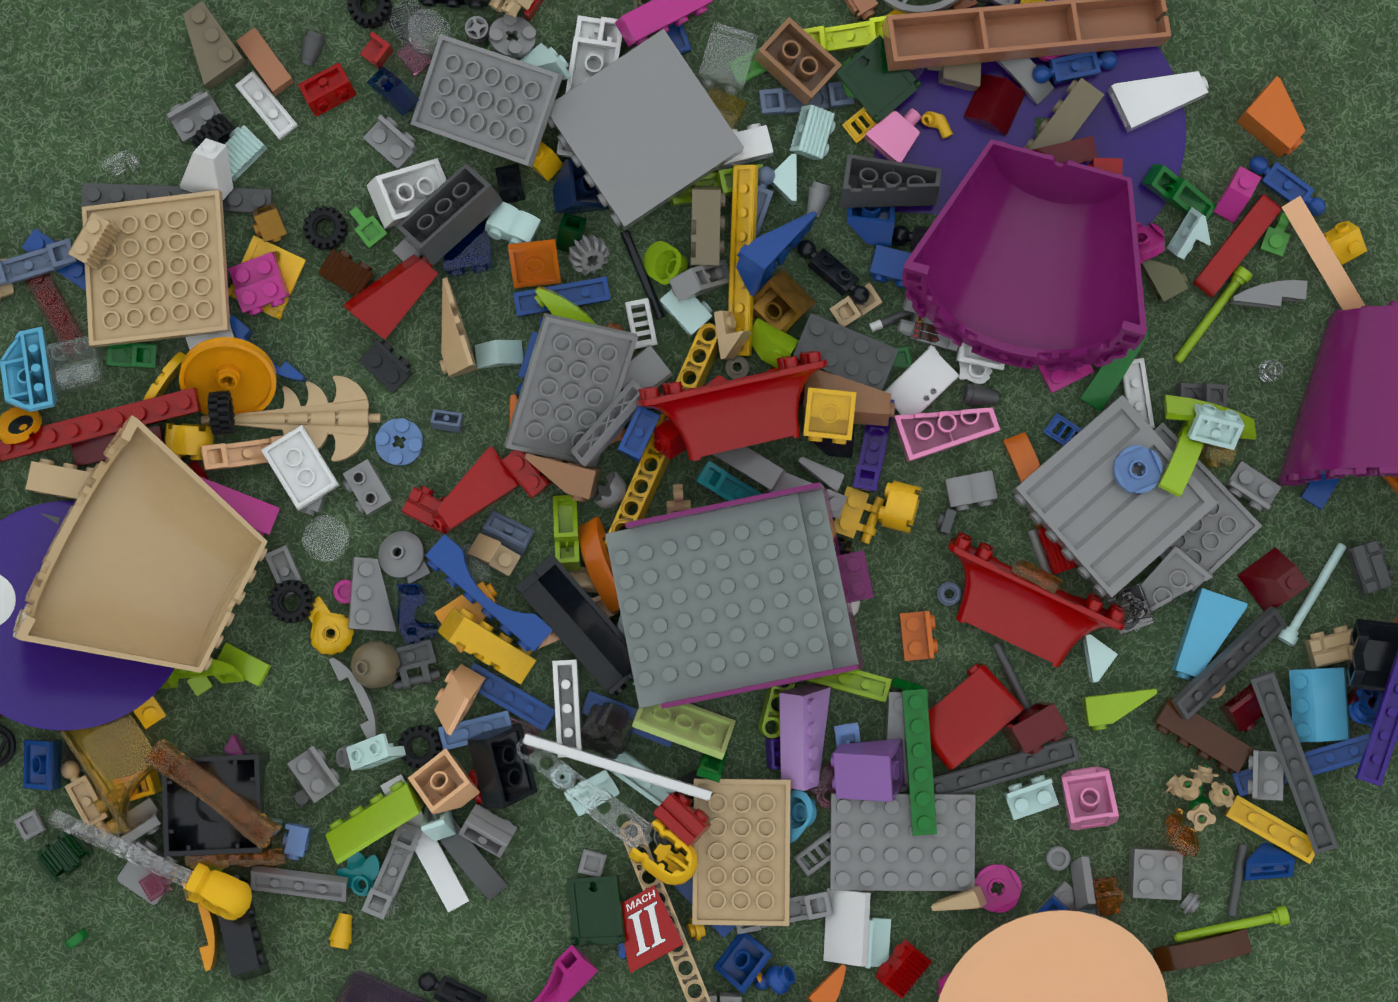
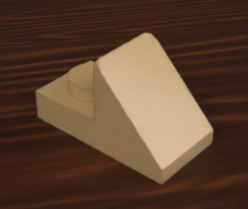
M722 310L714 312L720 358L724 360L735 359L752 334V331L735 332L736 320L732 315V311Z
M481 533L478 534L467 553L507 577L510 576L521 557L519 554L501 545L500 541Z

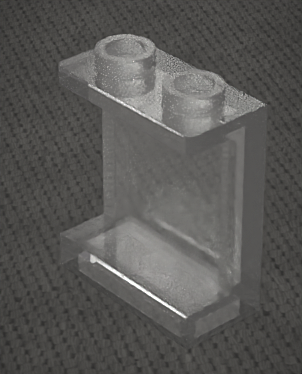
M713 22L698 73V80L701 82V85L710 89H714L715 86L723 88L725 93L731 95L743 94L759 35Z

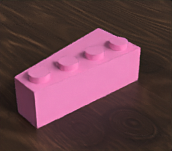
M993 407L894 415V418H892L907 463L1000 431Z

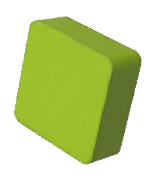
M208 676L194 677L187 680L196 696H200L213 687Z

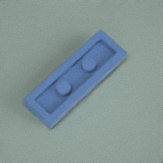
M505 710L461 721L451 736L446 733L443 726H439L438 730L443 750L445 748L449 750L468 745V739L485 731L510 726L512 722L509 711Z

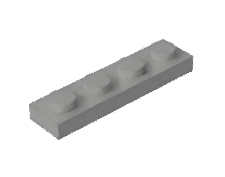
M253 865L251 869V890L346 902L348 896V877Z

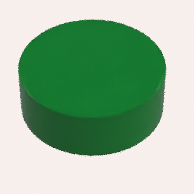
M83 927L66 939L64 943L68 949H72L85 940L89 933Z

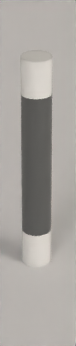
M901 310L872 322L869 326L873 333L899 322L900 319L904 320L912 317L914 313Z

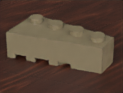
M1083 78L1079 81L1074 79L1066 90L1069 93L1064 101L1059 99L1052 109L1055 113L1050 121L1045 118L1037 129L1041 133L1036 140L1031 138L1025 145V148L1033 150L1071 141L1105 94Z

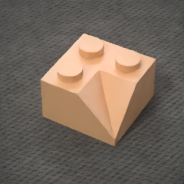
M446 748L408 777L433 815L461 808L480 793L456 757Z

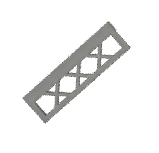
M633 378L570 450L584 467L593 464L633 417L638 407L636 399L640 398L638 389L645 388Z

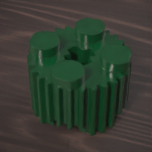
M69 828L57 836L58 841L52 846L48 843L37 852L39 856L37 859L38 864L54 884L60 881L58 876L64 873L69 876L83 865L81 859L86 855L90 858L94 854L76 830L72 832Z

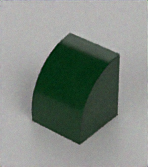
M567 213L563 214L556 242L558 250L569 252V247L575 246L574 240H582L587 218Z

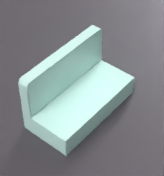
M604 769L564 792V795L571 802L577 815L581 816L617 796L620 792L608 770Z
M869 917L867 966H864L865 968L879 967L889 959L891 918Z

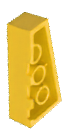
M453 607L438 632L448 642L457 645L470 655L473 653L476 658L485 664L494 666L493 668L522 684L536 662L531 656V650L527 652L520 645L516 647L511 643L513 639L503 632L497 635L492 632L494 627L487 622L481 620L478 623L473 620L474 614L462 608L459 611Z

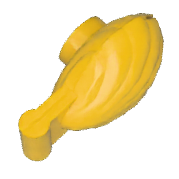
M319 595L315 598V602H313L314 610L310 611L311 615L308 617L312 622L310 633L311 645L322 654L335 655L342 653L351 644L354 630L348 629V618L342 614L331 613ZM333 629L335 634L329 635L328 630Z

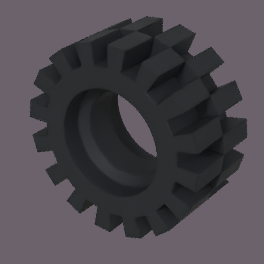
M347 0L349 6L347 8L351 17L359 26L362 25L366 29H368V26L371 29H376L375 25L383 26L381 22H387V16H391L392 13L390 9L392 8V3L390 0H377L378 8L371 14H366L361 10L364 0Z
M219 113L217 116L214 115L211 120L208 119L206 124H203L201 129L196 131V135L193 136L191 143L196 149L206 138L225 144L231 139L229 135L236 127L223 114Z
M327 206L314 208L315 210L313 212L310 211L308 213L309 216L304 219L305 225H303V230L305 231V237L315 248L325 251V249L332 250L334 247L338 248L339 244L345 241V235L347 236L348 233L345 218L331 206L330 208ZM322 220H330L334 224V232L328 237H322L317 233V225Z
M229 390L209 392L208 417L210 418L209 423L213 435L234 433L235 414Z
M285 580L275 585L276 588L271 590L270 593L272 595L268 598V601H271V605L268 606L273 611L272 615L278 617L277 620L284 621V623L301 622L311 615L310 611L314 610L313 602H315V598L312 597L314 593L302 581ZM289 592L296 593L300 598V605L294 611L287 610L283 604V599Z
M425 725L408 728L398 740L399 746H404L406 753L400 759L404 761V764L414 769H420L442 750L441 738H439L438 733ZM418 737L426 739L429 744V750L424 756H416L411 750L412 741Z

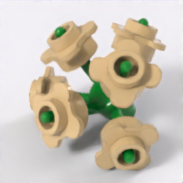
M1206 764L1198 765V769L1190 768V771L1194 772L1193 779L1187 778L1183 774L1180 777L1175 774L1173 777H1169L1166 783L1169 787L1165 791L1166 793L1170 792L1173 796L1182 797L1190 802L1187 818L1192 820L1194 829L1197 831H1202L1208 824L1216 822L1215 815L1209 811L1210 804L1213 803L1218 807L1223 805L1231 807L1234 804V794L1230 786L1224 782L1221 784L1216 781L1213 782V777H1218L1219 774L1213 773V768L1208 767ZM1212 783L1209 798L1206 799L1202 795L1204 784Z

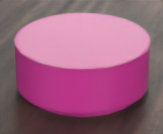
M341 580L334 587V597L340 603L348 604L350 602V580Z

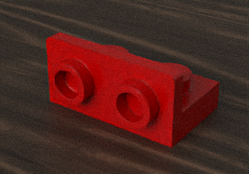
M340 62L298 84L306 102L316 117L357 95Z

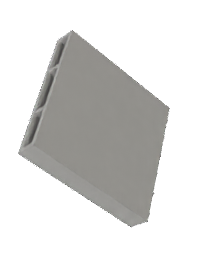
M664 29L555 100L547 122L551 129L555 127L559 132L557 138L564 148L568 146L573 153L570 157L576 167L582 166L586 172L583 177L591 188L595 186L600 193L597 195V198L603 207L609 206L613 212L610 217L617 227L622 226L624 230L742 153L744 149Z

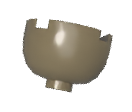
M380 640L364 643L355 650L351 658L350 668L358 683L366 688L378 689L389 686L396 680L397 676L395 675L397 669L400 668V661L393 646L385 644Z

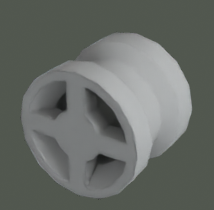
M473 16L467 20L465 32L469 40L474 43L486 41L489 37V27L486 20L480 16Z

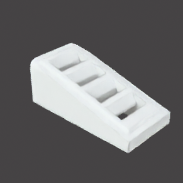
M649 299L625 302L631 333H636L637 336L651 335V339L637 341L635 349L649 345H658ZM645 306V311L632 313L631 311L633 308ZM647 315V320L634 323L633 318ZM649 325V330L635 331V327Z

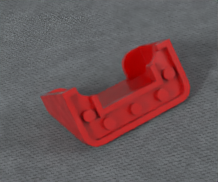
M976 663L966 671L968 674L966 680L928 710L931 750L948 770L957 767L1024 710L1018 700L984 663L980 666Z

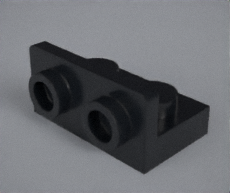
M376 339L373 342L374 345L363 355L359 362L394 394L413 374L409 370L412 365L402 356L397 359L392 354L395 349L385 340L380 343Z

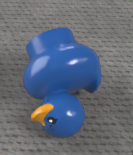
M778 965L770 966L765 974L759 972L754 979V985L759 990H765L770 986L775 993L782 995L788 992L791 984L795 982V974L787 965L783 967Z

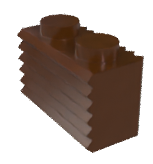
M332 249L318 274L355 297L373 282L375 275L371 273L373 268L362 261L356 264L351 260L353 256L342 249L339 252Z

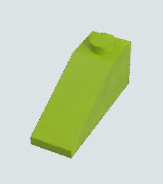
M1152 688L1082 697L1085 726H1092V730L1107 729L1106 724H1113L1155 696L1157 689Z

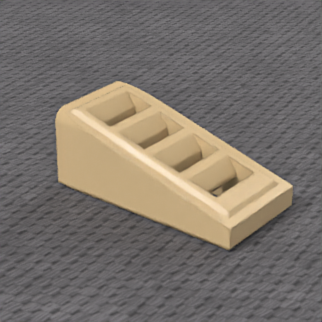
M975 886L967 891H961L938 899L932 904L931 908L932 911L979 909L986 904V899L981 887Z

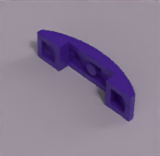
M889 417L888 426L866 425L853 488L877 492L889 437L891 417Z

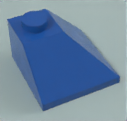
M895 206L847 208V223L867 244L891 246L895 224Z

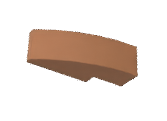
M255 27L236 40L275 96L295 83Z

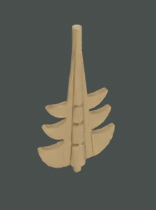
M335 375L333 380L336 385V397L331 403H328L322 389L309 381L305 383L308 389V401L305 406L300 405L296 394L291 389L283 386L284 406L282 409L235 414L234 425L283 430V436L303 425L318 451L325 444L328 435H333L335 438V450L331 460L332 462H340L351 458L361 450L368 438L370 423H381V414H370L366 394L356 382L349 378ZM201 416V424L210 425V418L208 416Z

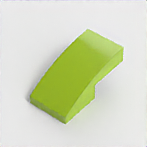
M227 642L217 660L235 667L245 677L246 681L261 687L271 665Z

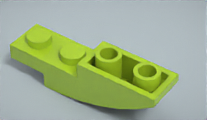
M540 286L535 289L537 295L534 298L542 308L546 306L551 315L596 324L584 310L566 297Z

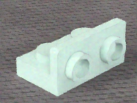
M1195 404L1196 416L1188 432L1189 439L1234 450L1245 426L1240 415L1229 409L1226 411L1218 410L1210 404Z
M386 734L376 735L346 748L352 771L371 769L406 755L404 746L394 747L393 743L388 744Z
M1043 774L1031 778V783L1022 786L1020 782L1008 786L1009 791L1004 792V796L1013 820L1059 805L1052 786V778H1045Z

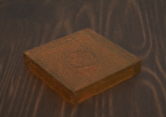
M1024 559L1017 562L1011 571L1053 594L1059 591L1064 583L1062 579Z

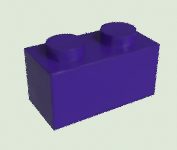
M780 737L766 738V764L769 769H781Z

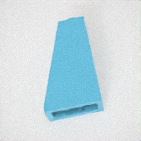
M1203 588L1197 589L1171 669L1177 672V677L1190 681L1191 677L1195 678L1206 668L1246 610L1248 603Z

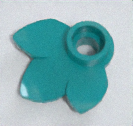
M359 851L347 859V868L338 869L336 873L337 876L348 877V887L352 888L355 894L367 896L370 889L373 888L374 880L379 874L380 861L375 854L366 858ZM362 880L366 882V888L361 885Z

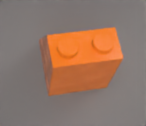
M1278 76L1265 87L1236 121L1278 158L1284 154L1289 155L1303 141L1301 136L1305 132L1304 126Z

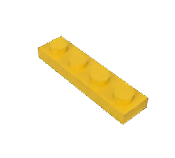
M1238 795L1234 796V804L1228 807L1224 816L1308 864L1312 862L1315 853L1307 834Z

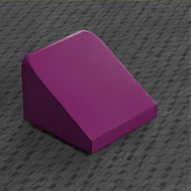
M237 734L232 735L224 748V752L229 755L247 754Z

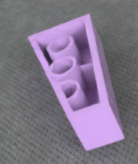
M806 684L779 693L781 779H791V789L806 791L819 786L831 687Z

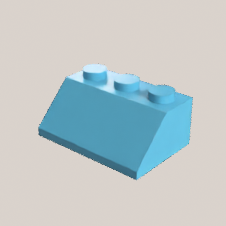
M1346 667L1289 670L1292 722L1299 741L1349 740Z

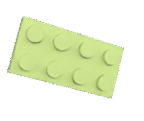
M661 704L638 708L632 727L723 760L736 720L692 704L663 709Z

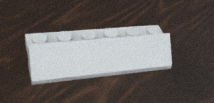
M578 15L569 66L571 77L567 79L565 94L619 59L622 35L615 24L618 19L601 17L599 19ZM558 141L557 156L571 158L570 156L573 153L569 147L564 148Z

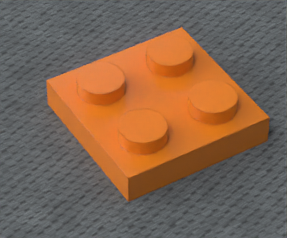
M555 239L508 244L514 288L561 283Z

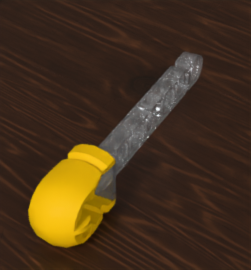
M524 738L518 741L516 746L518 756L530 766L534 764L540 774L587 809L585 813L632 848L629 858L636 863L641 862L642 868L655 878L666 884L679 885L687 882L694 875L698 867V856L695 848L692 845L687 846L670 829H666V826L660 820L655 819L650 824L604 788L599 790L551 752L534 747L531 755H523L520 748L524 744ZM544 757H549L553 760V766L549 770H543L539 765L540 760ZM564 771L572 775V781L567 785L561 784L558 780L559 775ZM577 779L581 781L578 783L579 787L582 789L590 788L589 794L591 796L589 798L586 796L580 798V791L574 788L573 792L569 790L575 785ZM600 801L609 802L611 809L608 813L601 814L597 811V804ZM621 815L627 816L630 820L629 826L625 829H621L616 825V819ZM653 829L659 833L661 838H666L674 844V850L679 852L675 854L670 850L672 847L670 844L664 846L661 843L653 852L657 855V862L660 863L662 860L668 864L667 869L672 874L664 870L665 865L663 863L657 865L649 859V855L638 850L641 845L648 846L653 840L650 837Z
M53 809L47 819V822L57 829L72 834L81 840L184 886L185 898L194 903L200 902L202 907L224 919L236 920L242 917L250 908L252 901L250 886L229 874L217 870L210 871L208 866L198 863L195 869L191 871L57 809Z

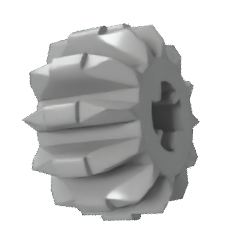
M593 234L588 238L583 235L580 241L574 240L575 246L569 247L570 254L568 255L574 270L581 272L585 276L589 272L595 275V271L598 268L603 270L602 264L608 263L607 256L609 255L605 242Z

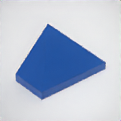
M1267 842L1262 843L1246 861L1244 879L1246 881L1293 877L1295 859Z

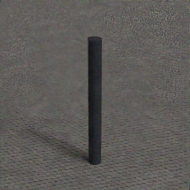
M625 230L620 235L649 299L657 320L664 318L665 314L629 230Z

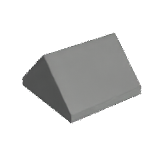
M649 345L631 359L622 389L625 388L632 378L643 387H658L673 374Z

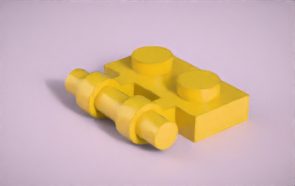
M847 486L844 492V496H847L839 519L835 518L834 520L836 533L854 539L857 530L863 532L860 541L869 544L872 536L876 534L877 529H875L878 521L881 505L884 504L885 499L876 497L873 505L868 504V493ZM864 510L870 512L866 525L859 523Z

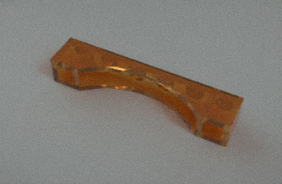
M166 739L158 740L144 759L145 762L161 774L207 803L259 848H266L282 828Z

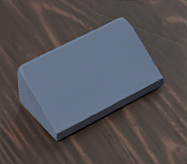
M494 510L491 512L481 532L483 535L500 541L501 545L520 556L524 555L535 533L534 530Z

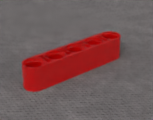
M1264 193L1212 257L1213 259L1200 272L1198 278L1196 277L1192 284L1210 298L1217 293L1282 210L1280 205Z

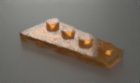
M268 849L262 853L185 856V866L190 865V869H195L198 863L215 865V868H229L230 865H240V867H253L254 865L277 866L285 864L283 849Z

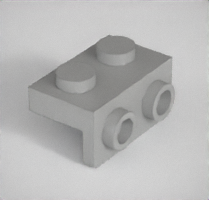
M147 798L110 822V826L117 834L114 842L119 849L124 846L132 847L137 841H140V836L145 833L151 835L161 827L163 814L152 798Z

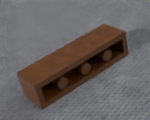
M1166 697L1152 722L1157 724L1155 729L1167 736L1169 733H1172L1178 737L1176 742L1186 748H1189L1190 745L1198 750L1196 754L1207 761L1212 758L1218 762L1217 767L1228 774L1231 771L1239 773L1253 748L1197 713L1189 720L1183 719L1171 702L1173 698Z

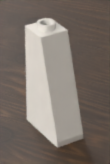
M1199 71L1115 83L1107 91L1128 133L1204 98L1208 93L1207 89H1209L1205 77L1200 76Z

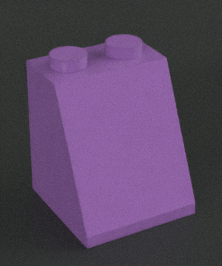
M889 739L840 744L831 755V766L834 767L835 772L832 779V787L836 790V798L892 802L905 784L903 740Z

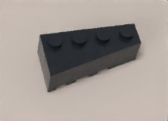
M237 874L233 876L241 881L246 882L250 886L248 880H244V877H242L241 875ZM252 902L246 913L236 920H227L218 916L231 976L241 981L270 973L261 941V932L255 919L256 910Z

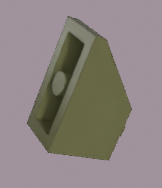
M1150 259L1140 264L1141 272L1159 305L1189 289L1186 275L1182 271L1179 272L1177 267Z

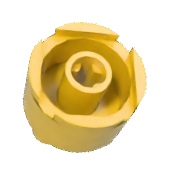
M166 423L165 445L179 458L190 455L191 460H202L200 447L214 445V435L209 425L188 423L175 425V423Z
M895 480L893 483L888 482L884 493L887 500L886 506L881 505L878 515L882 527L910 534L911 528L908 525L913 526L920 501L918 500L919 495L916 493L921 494L922 487Z

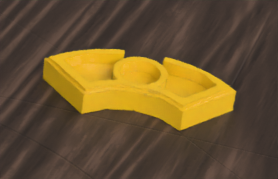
M178 352L167 363L155 383H152L143 400L164 395L171 382L180 373L181 363L185 357L184 353Z

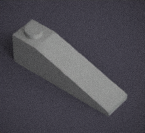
M888 692L885 740H903L905 784H908L902 692Z

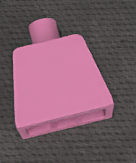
M913 108L904 117L897 111H894L869 130L864 139L887 160L903 162L920 134L919 130L914 126L922 117Z

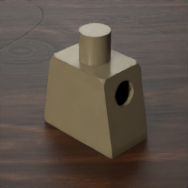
M981 63L926 68V70L938 71V83L972 92H975L980 87Z

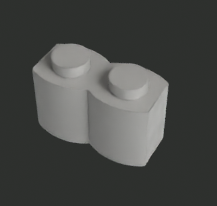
M992 470L944 480L949 508L955 507L956 511L970 509L969 504L979 503V507L993 505V500L998 499Z

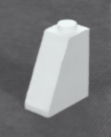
M206 138L193 152L180 183V188L192 193L220 190L224 200L234 188L227 145Z

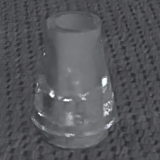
M1271 359L1263 361L1258 368L1259 377L1267 383L1276 382L1283 372L1282 363Z

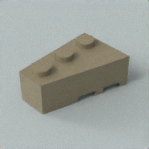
M203 1L183 14L204 86L209 91L247 65L245 59Z
M692 186L691 265H719L720 254H724V240H720V231H725V216H720V207H725V193H721V186Z

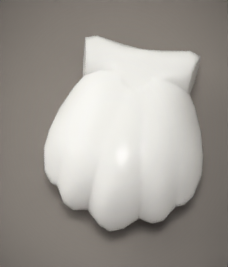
M959 362V380L967 379L978 384L989 380V375L992 373L991 368Z

